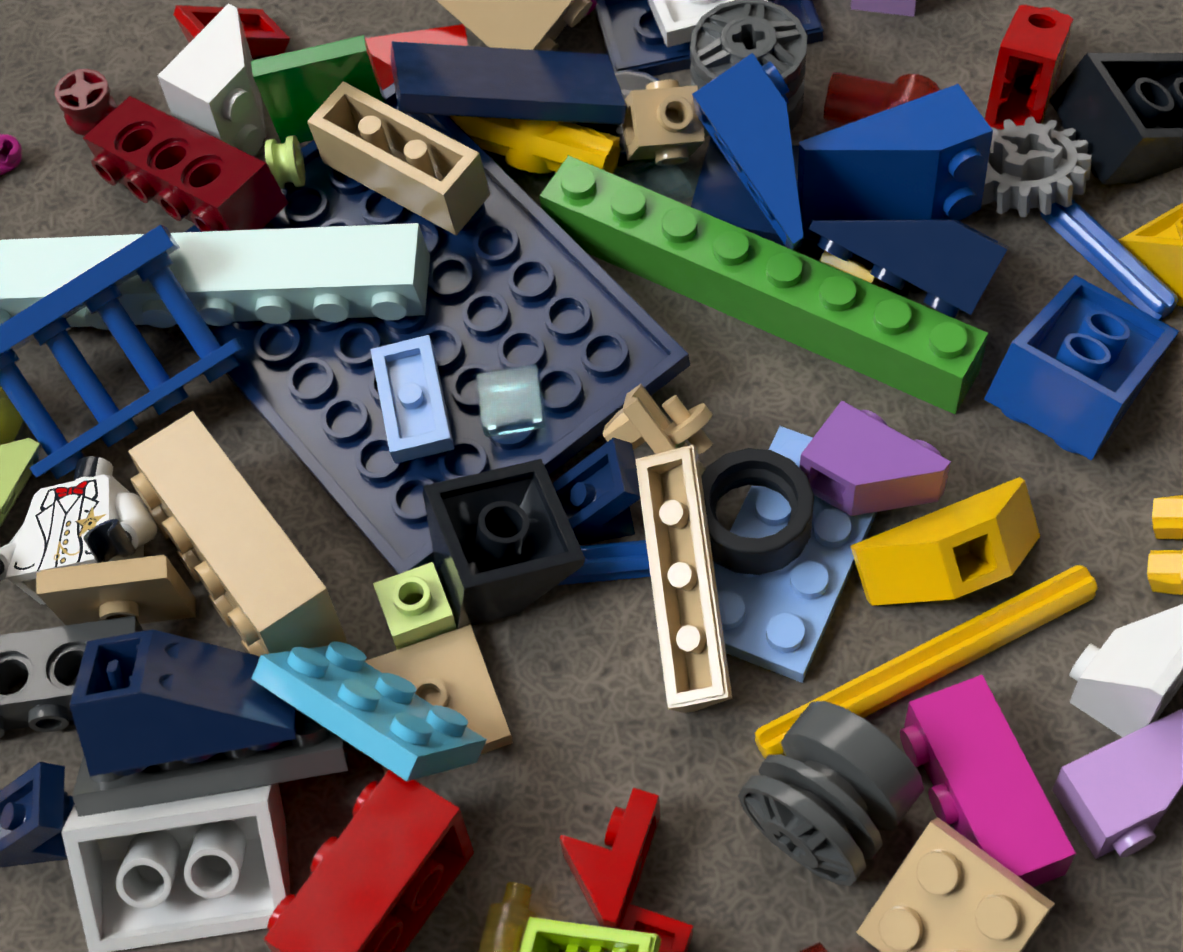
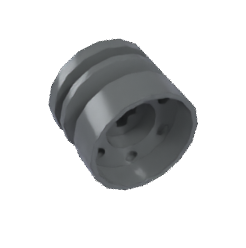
M734 0L716 6L700 18L691 33V86L697 85L699 90L753 53L761 66L769 61L772 62L789 88V92L785 95L789 101L787 103V111L791 132L803 114L807 34L800 20L785 7L766 0Z
M826 701L811 702L784 735L781 741L784 755H768L758 770L760 775H752L742 787L738 797L743 810L754 825L775 846L815 875L837 885L851 886L865 869V859H872L882 846L878 830L893 831L924 791L922 777L909 757L888 736L870 722L844 707Z

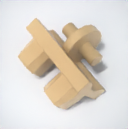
M640 384L626 394L623 408L605 425L603 436L607 442L613 437L632 443L633 450L647 442L655 454L688 446L685 442L687 439L691 445L697 446L698 454H701L713 444L701 429L711 419L713 414L705 403L687 410L677 395H674L662 404L663 409L673 420L671 423L643 385ZM699 460L700 472L702 475L706 468Z

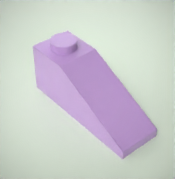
M1183 708L1061 768L1052 790L1095 859L1113 850H1116L1121 858L1129 856L1143 849L1156 838L1153 830L1183 788Z

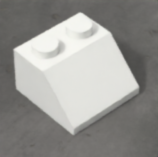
M227 4L158 75V79L172 117L255 156L262 146L263 139L266 137L261 95L252 74L251 61L253 59L236 7Z

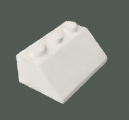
M278 783L78 817L74 804L62 830L89 952H113L265 929L274 909L282 899L290 894L286 820Z

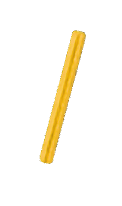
M1075 565L759 727L755 732L757 747L765 759L768 755H784L781 745L784 735L811 702L826 701L844 707L864 718L1087 603L1095 597V592L1098 589L1097 583L1085 566Z

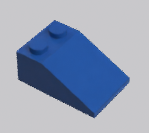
M751 53L692 94L695 112L784 246L798 252L802 248L804 236L787 103L789 101L785 95L789 92V88L772 62L769 61L761 66L755 55Z
M956 84L800 141L797 189L802 227H810L812 222L817 220H962L968 217L973 212L981 210L993 135L992 128L960 85Z
M1074 275L1012 341L984 400L1000 408L1002 413L1011 420L1026 423L1051 437L1062 449L1080 454L1092 461L1110 438L1177 337L1179 331Z

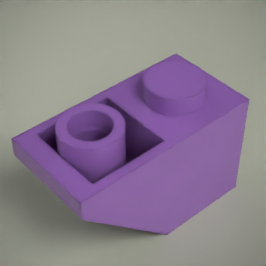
M844 401L838 404L800 456V469L807 475L814 495L850 516L938 502L944 494L951 461L942 457L940 452L931 444L922 440H912L887 426L886 422L877 414L869 410H858Z

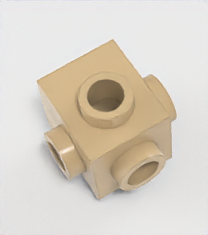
M659 80L647 84L645 90H632L625 98L627 107L624 124H622L627 161L655 158L656 165L670 166L689 160V155H692L705 142V137L709 135L695 112L692 94L698 90L697 85L680 87L677 80Z

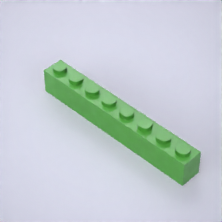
M569 155L539 196L541 208L586 253L955 415L981 370L988 332Z

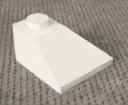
M1183 604L1115 629L1101 649L1093 644H1089L1069 674L1070 677L1078 681L1070 703L1121 737H1125L1157 721L1183 684Z

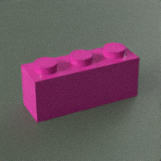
M976 676L910 701L904 723L905 728L900 730V738L904 751L915 767L923 765L933 784V787L929 788L928 794L936 817L947 825L952 824L958 833L1032 887L1066 875L1076 853L984 676Z

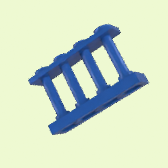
M160 224L0 324V386L48 455L29 467L35 478L51 471L56 480L76 469L77 461L85 457L82 453V450L101 438L107 447L112 446L138 429L133 418L153 406L157 414L161 415L189 397L184 389V386L204 374L210 384L240 365L234 354L245 348L240 339L234 338L220 346L169 268L174 264L169 254L180 247L167 227ZM137 274L142 282L150 281L201 359L172 378L168 376L118 300L123 296L118 286ZM85 307L88 308L91 314L98 312L150 391L120 411L67 332L71 329V326L66 319ZM33 339L37 341L40 347L45 344L48 346L99 423L69 443L16 365L20 359L15 351Z

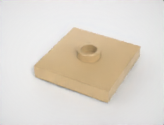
M164 555L46 569L36 573V594L65 625L136 616L140 624L196 617L195 596L169 559Z
M471 624L365 661L381 673L398 675L410 681L416 687L415 694L433 706H445L462 714L468 721L466 727L487 739L481 754L513 743ZM382 765L384 773L386 774L389 769Z

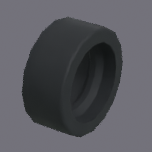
M745 448L726 453L706 467L701 475L712 557L716 564L735 573L761 575L783 569L801 555L811 537L814 493L807 475L792 459L772 450ZM747 485L764 486L780 493L789 502L791 508L790 521L786 527L774 535L762 538L740 537L725 530L718 522L716 516L717 502L732 489Z

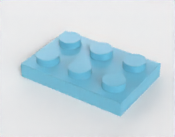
M334 641L328 646L314 648L293 647L291 651L260 656L251 678L252 680L406 781L477 763L487 739L466 727L468 721L462 714L445 706H433L415 694L416 687L410 681L398 675L381 673L365 662L366 655L361 650L349 644Z

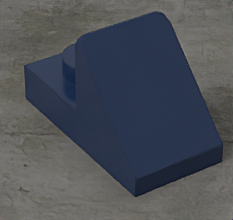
M613 437L552 483L579 545L635 534L629 506L641 498L632 443Z
M39 762L0 790V868L68 859L62 830L75 803L73 797L64 791L65 766Z

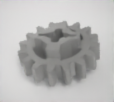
M1027 117L1025 124L1022 126H1016L1010 119L1004 120L1003 130L998 131L992 128L993 135L982 205L995 201L997 202V213L1003 214L1009 208L1018 209L1020 217H1027L1030 208H1039L1044 215L1051 214V204L1055 202L1064 207L1071 206L1072 194L1083 195L1086 189V181L1090 180L1091 155L1087 154L1088 142L1086 140L1075 141L1076 130L1073 128L1065 129L1061 132L1056 131L1057 121L1050 120L1044 125L1036 123L1034 117Z

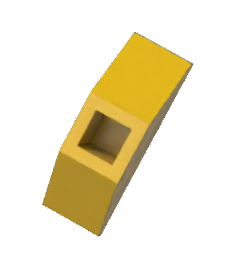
M1018 477L860 541L850 547L865 596L869 604L873 606L953 600L1010 577L1037 542L1040 533L1025 479Z

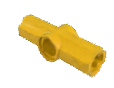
M450 116L482 150L505 156L507 164L523 171L533 173L557 172L568 155L612 174L618 164L621 150L619 147V137L599 132L592 128L559 121Z

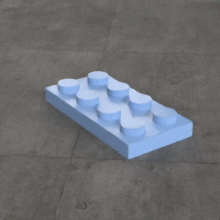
M780 426L769 450L792 459L800 468L801 453L813 437ZM752 485L730 532L740 537L762 538L776 534L786 527L790 521L791 508L789 502L780 493L772 489ZM814 495L811 537L801 555L783 569L761 575L735 573L715 563L714 571L726 653L803 683L855 564L850 546L866 539L877 512L850 516Z

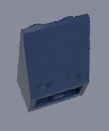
M957 219L813 221L809 227L810 230L821 235L817 243L818 247L847 262L850 259L854 260L856 255L861 256L874 263L870 271L871 275L900 290L910 282L928 292L923 300L924 303L952 318H956L960 310L970 315L972 314L1009 246Z
M154 629L87 641L70 701L71 712L90 777L107 773L120 776L132 775L151 765L178 760L185 763H197L211 758L216 753L243 748L257 751L271 749L283 741L296 739L298 709L251 679L260 656Z

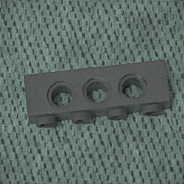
M136 616L0 635V738L5 734V730L30 727L36 731L53 732L66 728L69 721H74L70 701L75 685L70 686V684L78 675L87 641L144 631ZM27 680L21 690L7 695L15 684Z

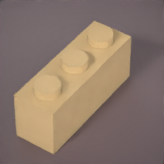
M344 81L307 121L324 164L454 235L460 232L491 195L478 152Z

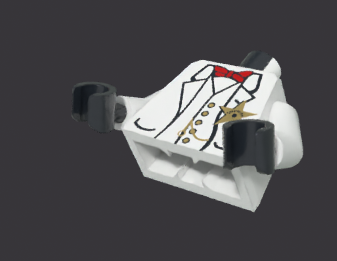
M94 456L83 457L77 461L72 482L41 488L34 494L25 522L10 543L0 547V581L9 579L38 603L45 604L36 594L37 572L46 569L144 557V544L154 539L157 533V525L140 496L130 493L112 476L113 465L109 461Z

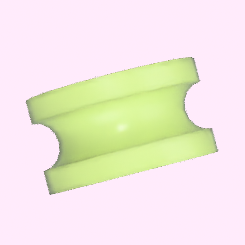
M295 135L288 136L283 144L277 143L274 138L267 139L265 141V160L280 189H283L287 182L294 183L296 187L304 186L305 167L297 137Z

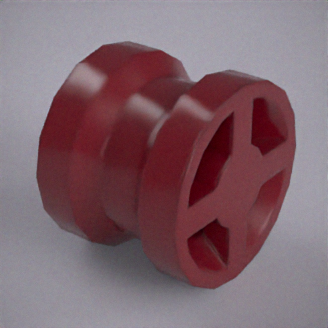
M92 69L72 71L61 78L55 87L54 95L60 109L64 112L66 123L76 134L85 136L117 108L114 98L110 95L111 90L107 80L99 71Z

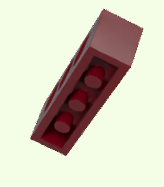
M132 96L123 101L83 137L95 156L91 160L92 166L107 183L113 186L117 183L126 186L140 201L148 203L150 200L161 205L175 220L182 221L185 218L193 222L201 232L260 230L289 204L266 162Z

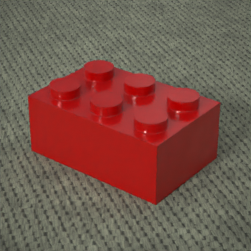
M388 770L380 782L375 780L369 783L361 792L354 805L353 819L339 838L335 836L329 838L316 853L311 864L312 874L296 896L294 894L287 895L274 909L267 925L269 932L263 939L272 952H405L474 854L460 808L416 780L406 781Z

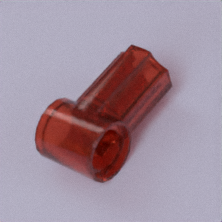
M836 72L832 74L828 85L823 119L849 124L937 92L940 88L930 78L919 74L903 75L896 79L894 83Z

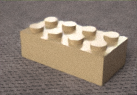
M193 411L128 450L139 472L130 480L148 507L147 509L155 521L157 529L166 540L168 538L172 540L179 550L177 554L192 578L196 583L201 581L210 593L208 597L222 620L228 627L233 625L243 639L241 644L247 653L261 656L291 651L293 647L314 648L328 646L334 641L347 643L327 588Z

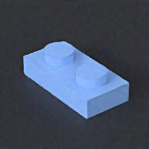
M425 335L371 349L389 451L394 463L453 450L454 444L434 346L430 336Z

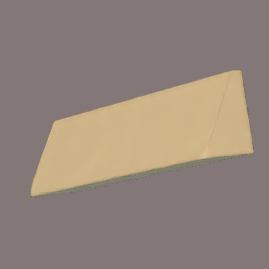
M689 445L635 459L668 709L682 713L697 711L732 699L697 446Z

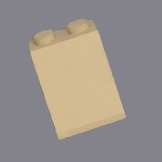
M436 0L488 47L556 51L558 48V44L554 42L556 37L567 24L571 28L577 25L592 6L590 0Z

